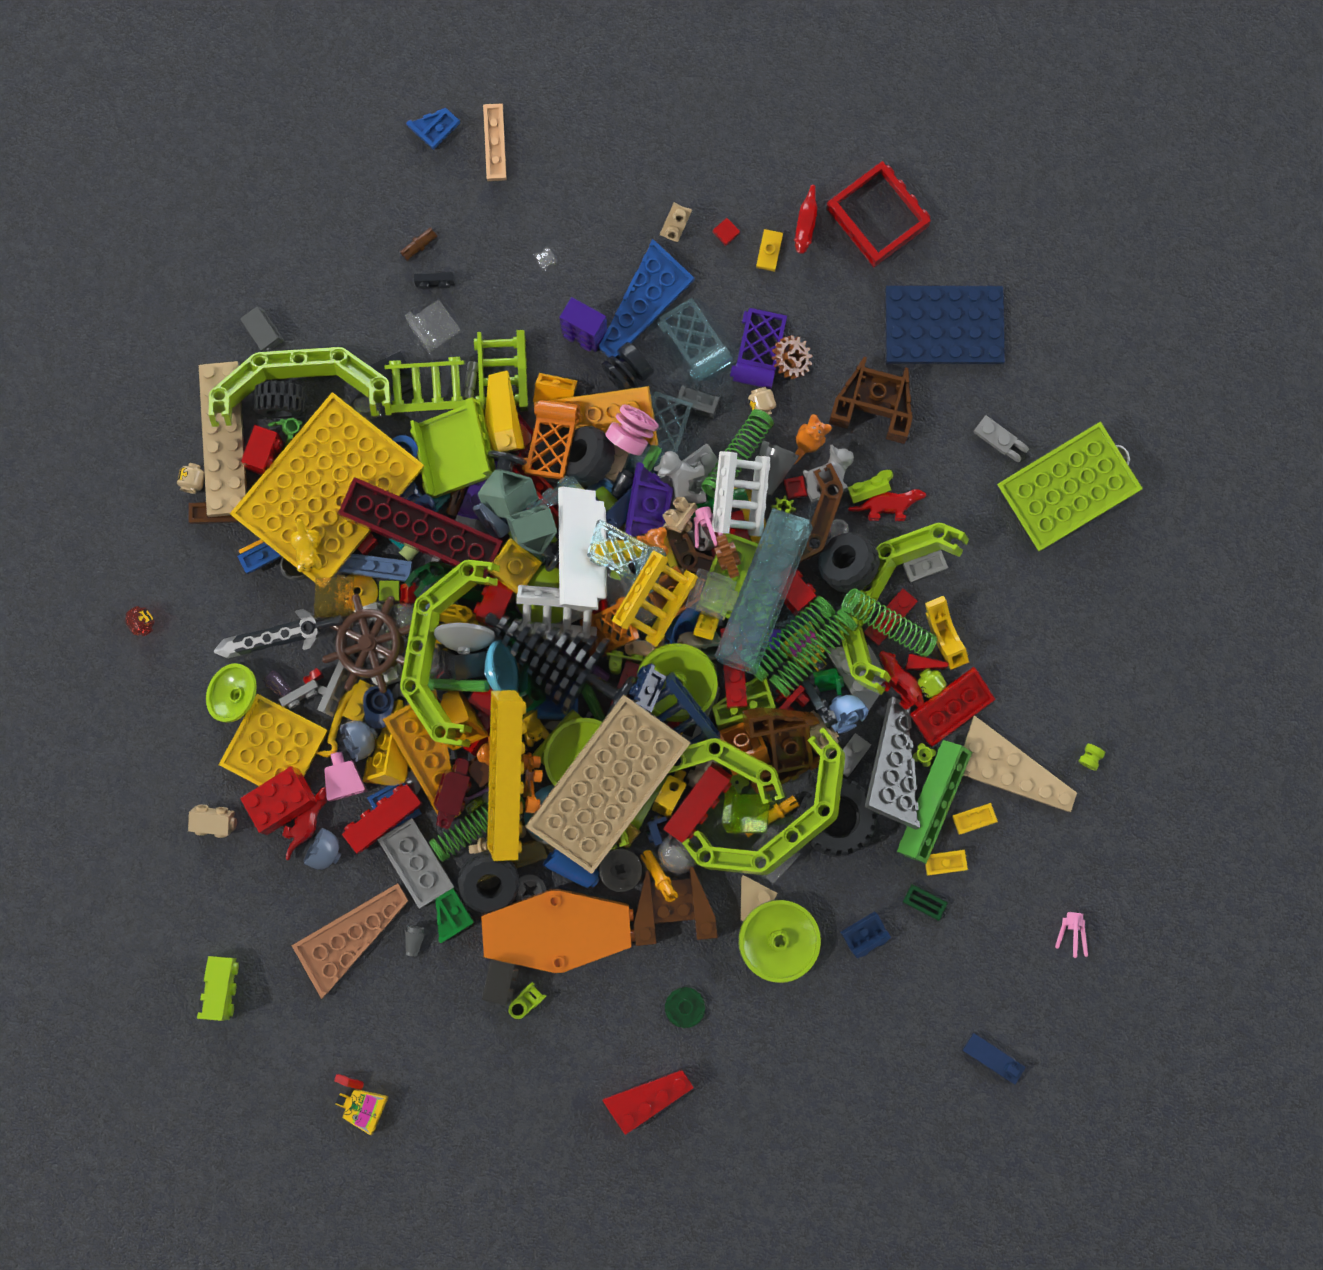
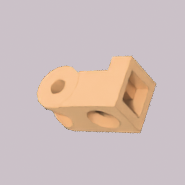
M665 637L657 647L647 641L637 639L625 645V652L630 656L631 654H637L646 657L650 652L664 645Z

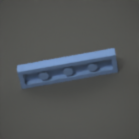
M352 554L337 573L405 582L411 574L413 563L411 561Z

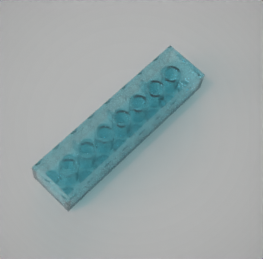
M772 508L717 648L715 657L719 663L756 675L813 529L810 520Z

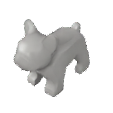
M832 444L830 445L828 463L810 471L803 470L808 487L807 493L812 502L819 501L821 495L818 491L819 486L813 476V471L821 469L822 472L819 473V476L825 484L833 481L829 470L826 472L824 470L826 465L832 463L841 481L843 493L848 491V487L843 482L846 469L854 461V455L851 451L837 449Z
M667 451L665 455L661 456L660 464L654 467V470L659 471L658 476L671 477L674 494L672 502L677 497H685L688 503L701 504L706 502V493L702 492V487H698L695 490L691 489L693 479L705 476L704 466L701 465V462L695 461L693 464L682 462L673 451Z

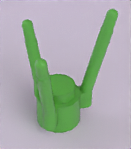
M294 418L281 419L280 421L268 424L269 427L282 425L283 433L287 435L284 449L291 442L293 435L298 432L299 428L302 429L303 427L302 421H297Z

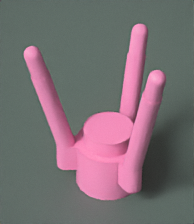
M702 507L695 511L696 517L693 518L695 547L699 548V524H701V527H708L714 546H717L718 543L712 527L713 513L711 508Z
M1068 912L1067 918L1062 920V927L1055 947L1057 949L1060 947L1066 926H1068V930H1074L1073 957L1077 958L1078 931L1081 930L1084 956L1087 957L1088 949L1083 914Z

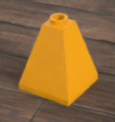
M448 691V693L443 694L440 705L451 722L473 727L472 733H460V730H457L456 741L458 739H469L471 744L488 737L486 729L461 691ZM445 728L442 730V737H444L446 733ZM445 744L453 751L462 747Z

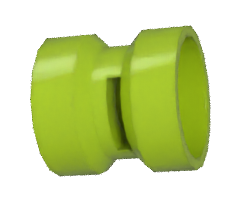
M1088 743L1085 747V754L1080 757L1078 762L1096 771L1099 767L1098 762L1104 757L1105 751Z

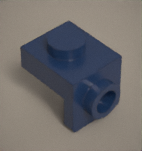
M662 814L651 817V821L648 822L650 831L646 833L650 844L654 843L655 847L663 844L657 825L668 821L667 816L662 817Z

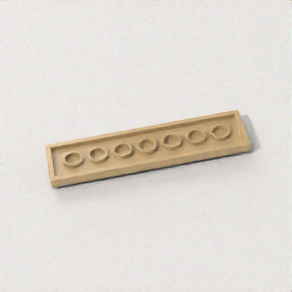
M238 361L199 365L208 517L230 515L231 511L247 494L246 469L241 463L244 454L242 402H239L232 408V426H226L225 419L221 416V413L216 415V420L219 421L218 427H212L209 418L210 391L239 367Z

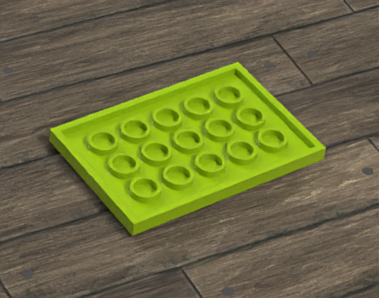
M1101 421L997 484L1038 552L1143 489Z

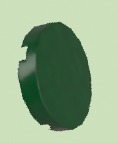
M678 988L671 992L666 999V1016L677 1027H693L704 1016L705 1002L701 994L692 988Z

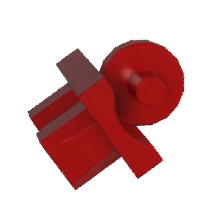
M800 685L790 697L784 696L776 689L775 691L779 696L774 701L780 704L784 699L785 702L779 709L794 710L790 706L794 701L803 708L810 701V698L804 692L805 688Z

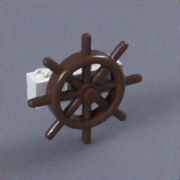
M354 594L352 596L355 607L354 613L347 617L342 625L330 627L338 631L336 636V652L323 656L322 661L329 663L339 659L341 664L351 672L344 686L346 691L352 690L357 677L360 676L371 678L373 683L378 686L379 691L386 693L387 685L401 681L403 672L401 665L404 666L405 657L402 656L404 649L403 635L409 634L411 624L400 628L397 621L389 615L395 601L393 596L387 597L384 605L374 602L362 606L360 596ZM371 622H374V626L370 631L369 625ZM356 625L359 627L361 634L353 631L352 628ZM348 637L357 641L358 644L347 647ZM361 651L356 663H354L349 655ZM385 659V662L380 665L381 661ZM365 661H367L371 669L362 668Z

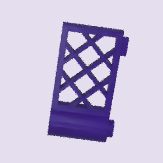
M749 308L748 312L744 311L742 323L745 324L738 360L736 366L732 365L730 377H733L734 382L772 389L776 370L774 364L777 362L774 360L773 365L764 364L761 358L767 354H770L772 357L776 356L772 352V349L777 348L776 345L770 348L765 340L774 336L777 342H779L783 338L787 320L786 315ZM751 315L760 316L763 322L754 326L751 321ZM773 319L781 320V326L775 330L769 324ZM766 324L771 332L762 337L757 329ZM754 331L759 340L750 344L747 335ZM762 342L767 350L758 355L753 347ZM749 349L755 356L752 360L742 359L743 353Z

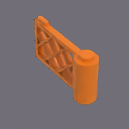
M540 400L534 407V414L537 415L529 455L528 458H524L527 464L522 466V470H525L524 473L526 475L564 480L576 424H578L580 418V405ZM541 424L550 425L552 430L542 435L540 433ZM563 427H569V433L561 438L557 431ZM555 433L560 440L550 446L545 439ZM544 441L548 448L538 454L535 450L536 445ZM563 443L565 452L557 456L553 449ZM551 451L555 459L545 464L541 457ZM538 459L544 465L538 470H531L532 463ZM559 462L561 465L560 473L551 472L549 467Z
M625 597L615 600V605L595 615L592 613L591 627H597L596 636L598 639L594 648L589 653V659L596 652L595 649L603 638L611 639L602 657L607 656L606 654L612 652V650H616L639 639L637 628L632 625L629 626L630 637L626 629H621L619 625L611 620L612 613L616 614ZM600 618L604 620L603 627L601 625ZM583 619L579 621L580 626H583ZM609 626L612 627L611 634L608 632ZM617 633L620 635L619 641L616 640Z

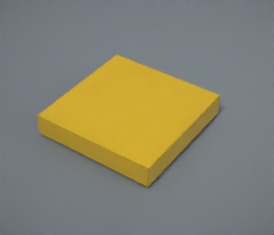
M510 538L493 561L494 564L500 566L499 572L494 570H487V572L493 577L498 578L501 583L517 594L518 586H527L543 562Z

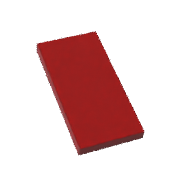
M972 667L948 685L942 692L933 696L909 715L928 744L933 747L996 699L977 669Z

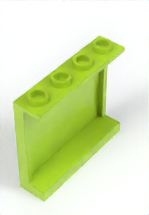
M473 397L465 400L466 405L423 422L410 421L412 427L410 432L418 447L417 457L425 466L420 472L424 482L422 487L424 492L431 497L438 498L486 480L496 470L494 459L488 455L492 448L482 404Z

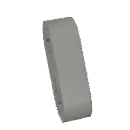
M692 518L690 521L693 527L687 534L695 545V527ZM699 524V548L697 550L710 551L713 549L714 543L707 526L701 527V524Z

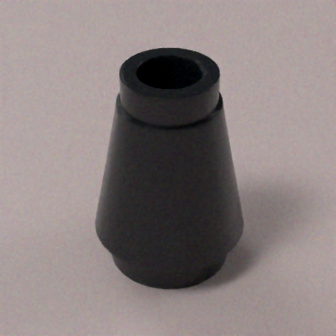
M625 468L621 472L619 471L610 493L621 498L633 485L635 474Z

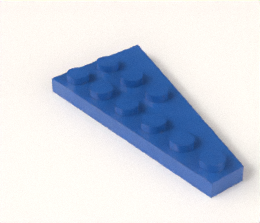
M652 239L599 345V349L608 358L610 356L617 358V350L626 342L631 344L695 280L654 239Z

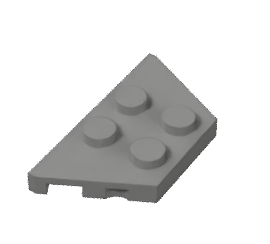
M867 645L872 665L883 669L872 649ZM828 647L827 649L831 654L827 651L826 653L834 667L837 668L838 674L843 676L844 684L850 694L858 697L870 710L880 694L861 686L852 677L843 647H835L836 650ZM863 670L859 676H863L866 670ZM874 676L872 683H879L881 685L885 680L879 676Z

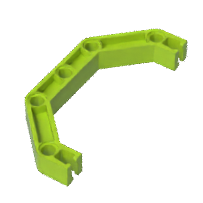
M342 347L258 352L251 355L210 391L209 418L211 426L218 427L219 421L216 420V415L221 413V416L225 419L226 426H232V408L255 390L256 385L263 383L265 380L329 375L339 376L369 398L371 416L379 415V411L376 410V403H382V406L385 407L386 415H391L389 382L386 377Z
M935 523L885 541L876 548L880 560L878 573L873 581L860 590V592H863L865 596H869L870 599H874L876 602L897 565L939 550H944L960 557L963 549L959 548L957 544H950L951 540L954 538L967 545L969 539L965 532L944 523ZM944 533L941 538H937L939 534ZM891 552L888 557H884L887 553ZM872 586L869 591L865 592L867 587ZM863 599L855 608L853 615H855L859 611L863 603ZM868 603L862 608L859 618L865 613ZM873 606L868 610L867 614L865 615L864 621H866ZM852 612L848 614L858 625L857 629L852 631L837 618L838 622L850 634L848 636L838 627L839 633L845 638V640H842L852 677L861 686L882 695L885 687L879 683H872L874 676H879L888 683L891 680V676L885 670L872 665L862 629L864 624L862 619L858 620L857 616L853 617ZM863 670H866L863 676H859Z
M475 560L461 562L419 596L414 604L400 689L430 737L436 742L469 747V739L455 740L456 731L472 733L473 727L452 723L428 686L436 642L434 630L439 625L440 614L475 585L497 586L498 578H483L484 569L499 572L500 566L492 562ZM474 568L472 575H469L470 569ZM430 603V607L426 611V605ZM422 643L423 647L421 651H419V645ZM415 683L416 688L412 691V685ZM445 728L446 733L444 737H442L441 733L442 730Z
M824 727L819 732L823 738H827L829 744L823 749L817 745L818 741L815 736L808 739L809 743L820 755L814 805L758 851L713 847L705 835L697 830L694 836L698 841H701L702 848L696 851L690 839H686L682 843L697 864L710 870L768 875L837 819L845 753ZM836 750L837 756L834 759H829V754ZM829 807V814L823 817L822 810ZM797 833L798 839L791 843V835ZM707 853H710V860L708 862H704V856ZM762 859H766V865L763 868H759V862Z
M719 738L708 739L689 745L680 756L681 764L679 766L674 765L668 772V774L715 760L757 783L763 804L772 802V798L768 799L766 785H774L778 795L774 797L775 800L785 798L775 768ZM713 743L720 745V752L718 754H714L711 751ZM765 770L771 773L772 777L769 782H765L761 777L762 772ZM626 829L620 836L622 843H619V847L630 844ZM617 844L613 845L611 849L618 848Z

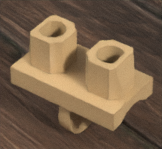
M674 202L660 235L678 242L692 209L682 207Z
M677 497L673 501L676 510L669 509L663 514L666 522L663 527L666 528L667 532L669 530H675L679 533L682 531L688 532L693 527L690 521L692 519L691 516L698 507L696 503H688L685 497Z

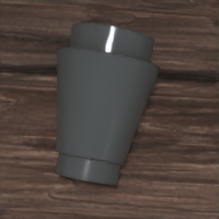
M409 925L408 929L405 930L406 955L418 956L425 936L423 927Z

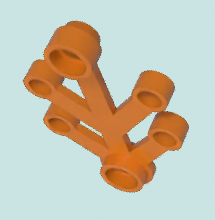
M527 753L521 756V762H524L525 771L523 793L524 797H526L525 812L535 813L540 808V799L535 797L533 782L542 781V770H534L532 772V769L540 768L541 757L532 756L531 753Z

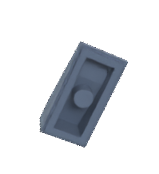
M483 503L472 507L490 536L500 539L510 532L509 526Z

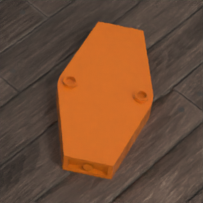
M549 889L511 903L509 906L499 910L484 913L481 916L485 958L552 973H563L631 948V942H635L634 929L630 930V922L634 921L633 909H629L628 904L562 889Z

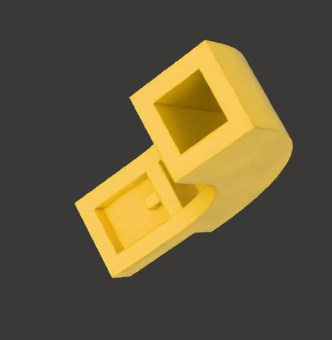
M941 596L925 603L926 617L931 632L936 635L937 646L944 660L949 664L950 670L969 663L966 648L953 626L945 597Z

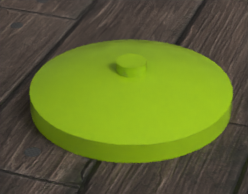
M667 644L650 652L641 662L638 671L642 666L652 663L655 665L654 670L664 676L674 672L704 712L712 704L718 686L717 673L712 661L701 650L687 644ZM665 680V682H664V685H663L662 689L665 688L666 680ZM674 694L668 695L654 705L651 713L655 716L660 715L678 703V699ZM680 710L668 718L667 721H685L689 719L690 714L687 710Z
M591 718L574 719L561 725L551 735L545 748L544 765L547 775L554 786L602 724V721Z
M772 900L762 903L754 908L742 923L739 932V950L742 959L747 967L762 979L777 983L798 979L811 969L819 955L821 938L818 925L812 915L796 903L786 900Z

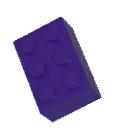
M571 297L559 317L562 334H564L563 337L570 342L575 340L581 344L580 346L589 352L591 350L596 352L607 331L606 316Z

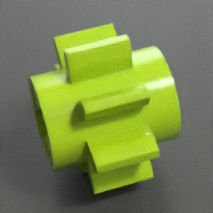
M786 496L781 500L776 498L777 505L771 506V509L776 510L773 517H781L782 522L786 517L792 518L790 512H796V508L791 507L794 500L788 501ZM782 505H786L785 512H781Z

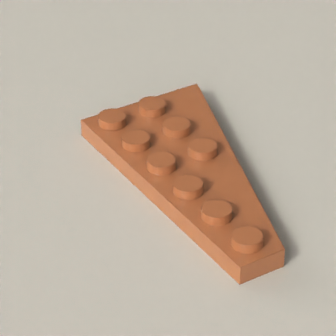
M399 883L292 945L321 999L326 996L408 903L409 900Z

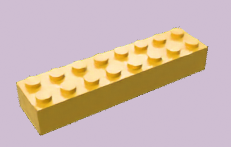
M516 690L491 691L487 849L490 851L494 861L518 860V853L522 852V843L519 841V834L522 833V821H519V816L523 813V803L520 801V794H523L524 791L523 782H521V774H524V762H521V754L525 753V744L522 742V734H525V722H522L523 714H526V703L523 702L522 697L519 696Z

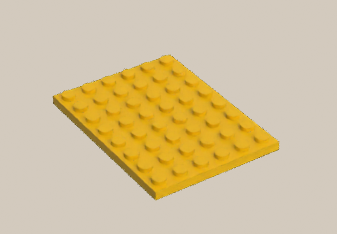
M332 392L275 459L270 468L264 472L231 511L230 515L296 568L297 551L292 546L291 535L297 531V519L300 518L303 521L305 529L317 530L321 537L320 544L317 545V553L322 562V568L317 570L314 567L311 571L304 570L302 573L323 589L371 532V530L343 519L337 514L353 478L356 477L397 496H401L425 466Z

